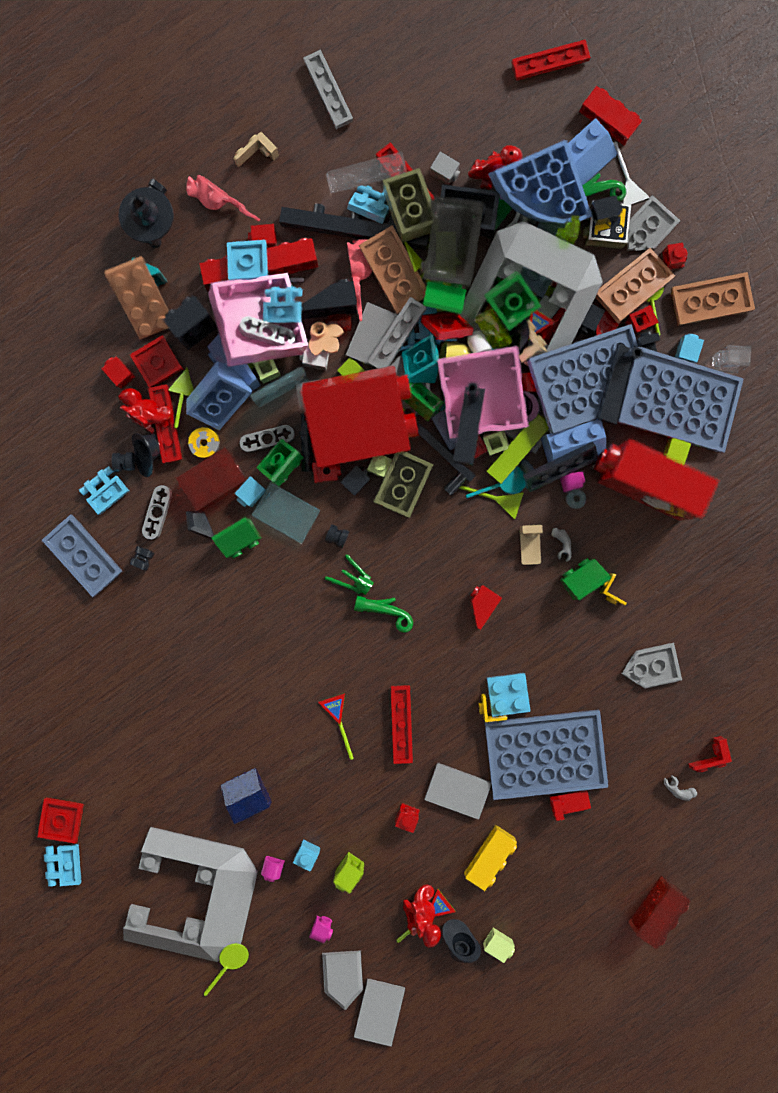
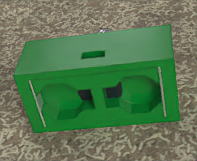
M410 382L412 398L404 399L403 401L411 407V413H415V415L420 414L429 421L440 411L444 402L423 384Z

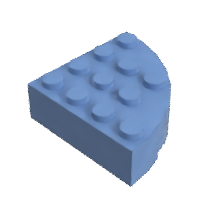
M566 140L489 173L495 189L503 200L515 211L529 219L541 223L564 224L592 217Z

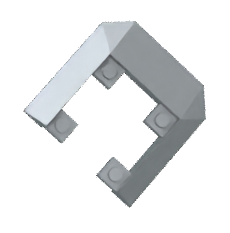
M524 221L497 231L465 298L462 314H458L474 328L473 331H481L482 334L489 338L497 320L481 313L486 301L484 294L492 289L497 276L505 279L515 271L520 274L524 266L558 283L550 302L566 309L550 344H546L544 347L550 352L571 345L602 284L595 256ZM530 339V341H529V343H528V346L533 345V342H532L531 339Z
M150 827L141 851L142 856L139 869L158 873L162 857L199 865L195 882L213 886L205 921L188 917L183 933L147 925L150 908L131 904L126 925L123 928L124 941L218 962L223 948L230 944H241L258 873L256 867L244 848Z

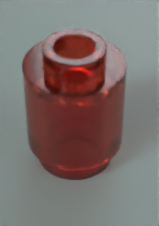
M332 314L328 315V319H324L326 325L337 324L343 329L344 333L352 331L351 316Z

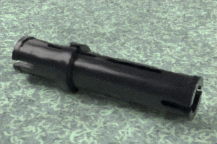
M303 413L300 414L301 431H299V435H301V455L304 457L302 459L301 471L312 472L313 444L307 417Z

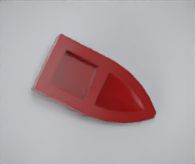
M605 310L597 326L596 336L615 330L620 324L614 320L607 310Z

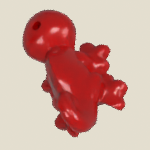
M512 145L503 147L500 154L493 151L492 156H489L488 160H475V165L471 167L468 176L471 179H483L480 188L490 190L493 183L489 173L521 160L522 152L518 147Z
M127 388L118 396L119 400L125 404L120 409L127 413L126 416L149 433H154L151 424L164 423L172 415L170 406H162L158 409L155 401L142 399L141 393L136 389Z
M428 884L421 886L417 890L414 902L410 903L409 900H403V909L407 916V928L411 935L414 936L418 933L419 938H423L424 945L427 948H432L439 943L441 931L437 925L433 924L435 907L429 900L434 895V889Z

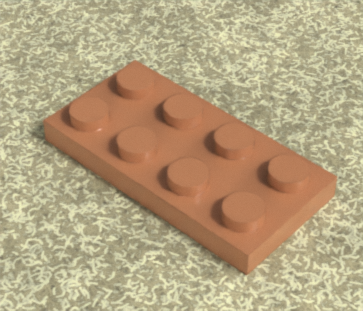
M393 225L358 245L396 314L401 312L410 297L418 302L424 299L426 286L418 271H414L410 257Z
M649 248L599 288L595 298L614 320L620 323L668 284L675 275L656 253Z
M142 257L105 271V275L139 339L168 329L163 319L169 310Z
M748 272L671 288L678 326L755 310Z

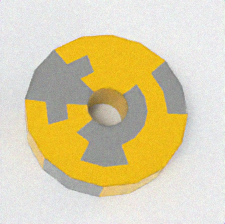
M202 427L191 433L188 445L194 455L200 458H210L217 453L220 441L218 435L213 430ZM203 440H207L206 446L201 445Z

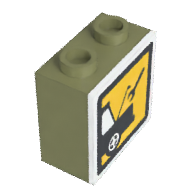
M622 204V213L617 221L594 226L592 217L585 219L588 220L587 227H584L583 238L586 239L585 245L623 249L628 241L631 205Z

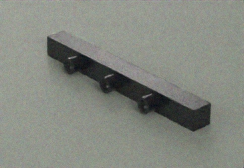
M318 203L314 204L313 212L287 207L281 208L279 220L281 227L354 239H370L393 225L398 234L392 216H389L388 224H381L379 222L362 220V215L351 211L350 218L324 214L325 206ZM429 234L406 242L411 248L426 250Z

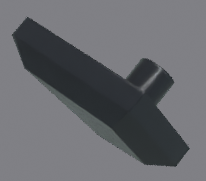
M186 512L188 531L209 539L215 536L205 512Z

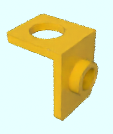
M610 573L609 575L612 579L604 583L599 593L607 596L605 600L614 605L618 602L626 606L627 603L607 592L616 577L614 573Z
M481 694L482 703H479V712L483 714L484 721L507 720L506 715L488 716L486 696Z

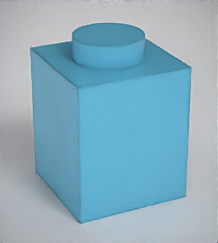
M695 334L684 335L680 338L675 358L694 364L697 363L704 340L698 339L699 336Z
M250 476L235 492L238 496L236 500L244 507L246 505L252 507L267 490Z
M303 840L293 863L311 871L319 855L320 847Z

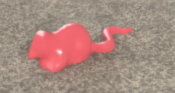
M197 175L196 180L188 177L186 186L188 196L199 199L206 208L218 210L226 203H231L244 215L260 221V218L248 212L243 204L230 197L205 177Z
M368 239L352 240L353 244L347 243L360 321H362L360 281L369 277L372 270L358 245Z

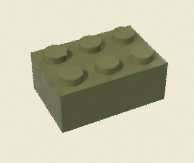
M420 168L383 180V193L402 243L438 231L439 219Z
M404 451L397 452L374 503L406 518H410L433 464Z

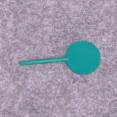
M516 466L501 484L498 482L495 485L467 494L466 498L500 487L508 494H517L526 486L524 474Z

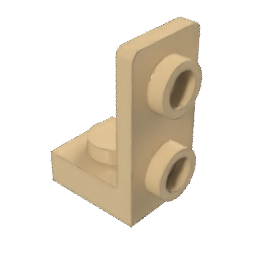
M260 132L258 135L252 136L244 148L237 150L233 159L235 164L240 167L251 155L260 149L265 157L270 156L274 161L279 156L278 150Z
M530 320L527 322L530 328L529 337L533 345L526 347L523 353L519 355L522 363L528 365L527 360L529 358L548 352L544 347L546 342L540 335H536L534 332L536 327Z
M542 525L520 526L521 563L523 565L541 563L540 533H542Z

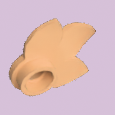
M314 323L311 326L310 335L312 338L309 341V348L312 354L317 356L323 350L328 353L338 352L339 341L337 337L344 333L343 329L337 324Z

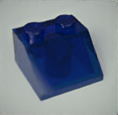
M256 768L221 784L225 805L234 824L269 808L272 803Z

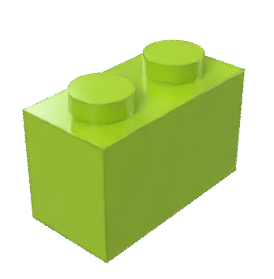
M348 852L335 871V886L343 892L346 890L350 893L363 875L364 862Z

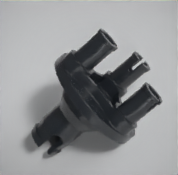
M149 187L135 189L128 193L120 204V225L132 239L148 243L152 248H155V245L157 248L160 247L161 238L169 232L173 224L174 212L168 198L156 189Z

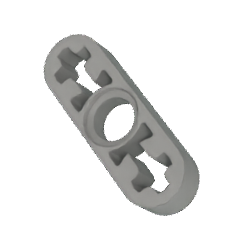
M250 316L243 317L240 321L239 331L246 337L277 347L284 346V335L288 336L289 344H293L295 341V334L288 328ZM247 323L250 324V330L246 329ZM257 326H260L258 333H256ZM262 329H270L272 336H264Z
M288 425L278 426L244 435L240 440V446L248 453L271 448L278 443L276 442L275 431H277L278 435L283 434L284 429L291 432L288 435V439H285L284 436L278 437L279 440L283 439L287 443L293 441L295 432ZM271 434L273 437L272 442L264 444L262 441L263 435ZM255 436H258L261 446L258 447V443L252 444L250 449L244 446V443H247V439L256 441Z
M157 486L153 491L142 528V534L147 539H157L161 534L172 498V491L166 486ZM163 489L167 493V497H163L161 501L165 503V506L155 504V501L160 502L161 496L158 493L159 491L162 492ZM155 507L162 509V515L159 518H155L152 515ZM150 519L154 521H160L159 525L156 523L154 524V530H156V533L149 536L150 532H148L147 529L151 528L153 525V522H149Z

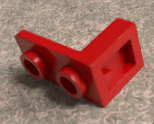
M721 736L714 737L712 748L717 757L689 763V768L696 772H704L709 767L721 768L726 766V763L732 762L727 740Z
M587 790L549 797L552 813L556 821L564 820L563 814L591 808Z

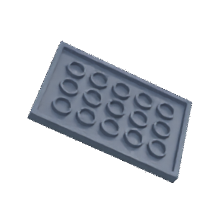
M632 324L527 360L550 433L553 434L597 418L617 345L622 344L629 348L638 347Z
M640 347L643 350V356L633 360L617 423L668 438H676L719 453H725L743 378Z
M600 710L485 722L493 800L608 788Z

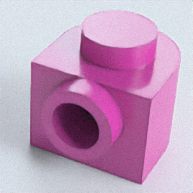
M572 472L561 477L560 481L563 492L582 488L583 483H585L583 472Z
M266 856L261 871L264 879L270 882L279 879L284 860Z
M317 916L309 938L321 943H325L326 940L329 941L333 929H331L332 920L325 916Z

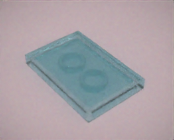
M300 367L253 393L251 398L258 407H261L308 380L306 373Z
M270 482L252 516L294 540L303 543L321 510Z

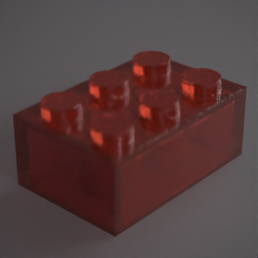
M227 448L221 449L176 478L198 512L205 510L240 488L247 480Z
M661 876L628 923L639 938L657 950L659 946L665 943L669 931L676 927L681 914L688 910L691 901L681 889Z

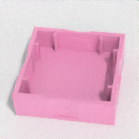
M287 273L263 276L253 280H233L211 284L208 294L228 367L303 355L308 344L302 323H272L288 328L295 334L293 344H289L288 336L284 335L285 344L278 347L246 337L239 331V324L243 317L250 316L263 320V302H270V297L265 296L266 289H271L272 287L286 289L291 287ZM281 297L279 302H285V297ZM247 323L246 329L250 330V324ZM257 326L256 333H258L260 326ZM262 329L264 336H272L270 329Z
M517 346L438 359L450 439L457 438L465 387L471 382H475L479 388L485 389L479 433L528 427Z

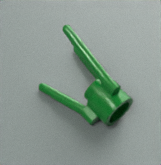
M346 554V559L362 576L356 578L345 570L341 572L355 581L354 585L356 587L327 576L325 580L353 590L359 595L361 592L366 595L374 582L370 580L371 576L366 574Z

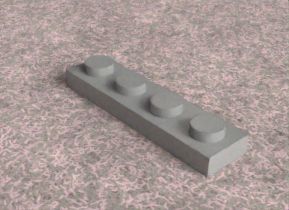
M321 50L304 57V63L335 128L338 129L353 122V117Z
M410 297L368 360V363L377 369L389 367L427 308Z

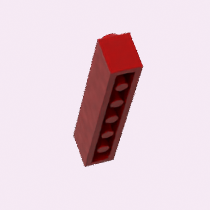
M302 238L293 243L284 242L275 247L267 246L268 276L285 273L291 274L319 267L312 238ZM227 255L221 259H208L203 263H199L207 292H209L212 283L229 281Z

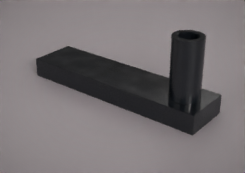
M622 344L617 345L596 419L612 425L617 424L633 360L643 356V350L640 347L629 348Z
M471 382L465 387L453 462L456 464L474 465L485 397V389L479 388L475 382Z
M418 424V434L459 471L444 487L452 496L466 480L471 482L476 475L464 464L454 463V455L422 424Z
M590 442L536 469L533 468L527 459L521 460L518 467L524 474L523 477L527 490L532 492L599 458L596 445Z

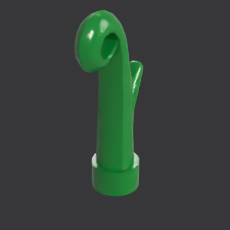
M600 173L582 185L586 197L610 189V197L616 196L615 190L617 188L620 190V195L617 196L618 201H622L627 194L625 185L618 180L596 182L601 176Z
M357 596L354 611L397 616L396 627L402 633L409 632L413 627V620L409 613L398 607L388 605L395 602V598L371 600ZM404 619L407 622L406 627L401 625V621Z

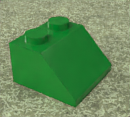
M516 271L484 294V297L508 330L541 307L523 278Z
M432 278V282H427L423 301L424 306L462 314L466 289H462V284L451 282V286L443 284L444 280Z
M280 439L256 468L273 483L280 486L288 479L290 473L300 465L304 457L287 442Z
M243 518L211 537L226 558L232 557V559L242 555V550L248 547L249 550L259 544L258 541L262 539L249 518Z
M586 558L578 563L580 567L574 571L571 568L562 574L563 578L560 581L572 599L580 600L612 578L596 559L589 560Z

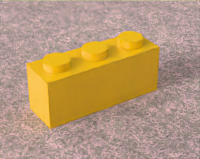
M495 825L464 872L465 878L484 891L487 887H491L496 880L495 875L497 872L502 871L505 867L506 858L509 854L512 855L517 848L515 837Z

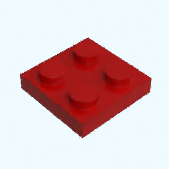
M451 311L421 316V323L438 340H447L448 338L455 337L464 338L465 336L473 335L474 328L456 312Z
M163 335L130 354L149 388L155 387L183 370Z
M46 797L43 802L37 837L76 844L78 842L84 804Z

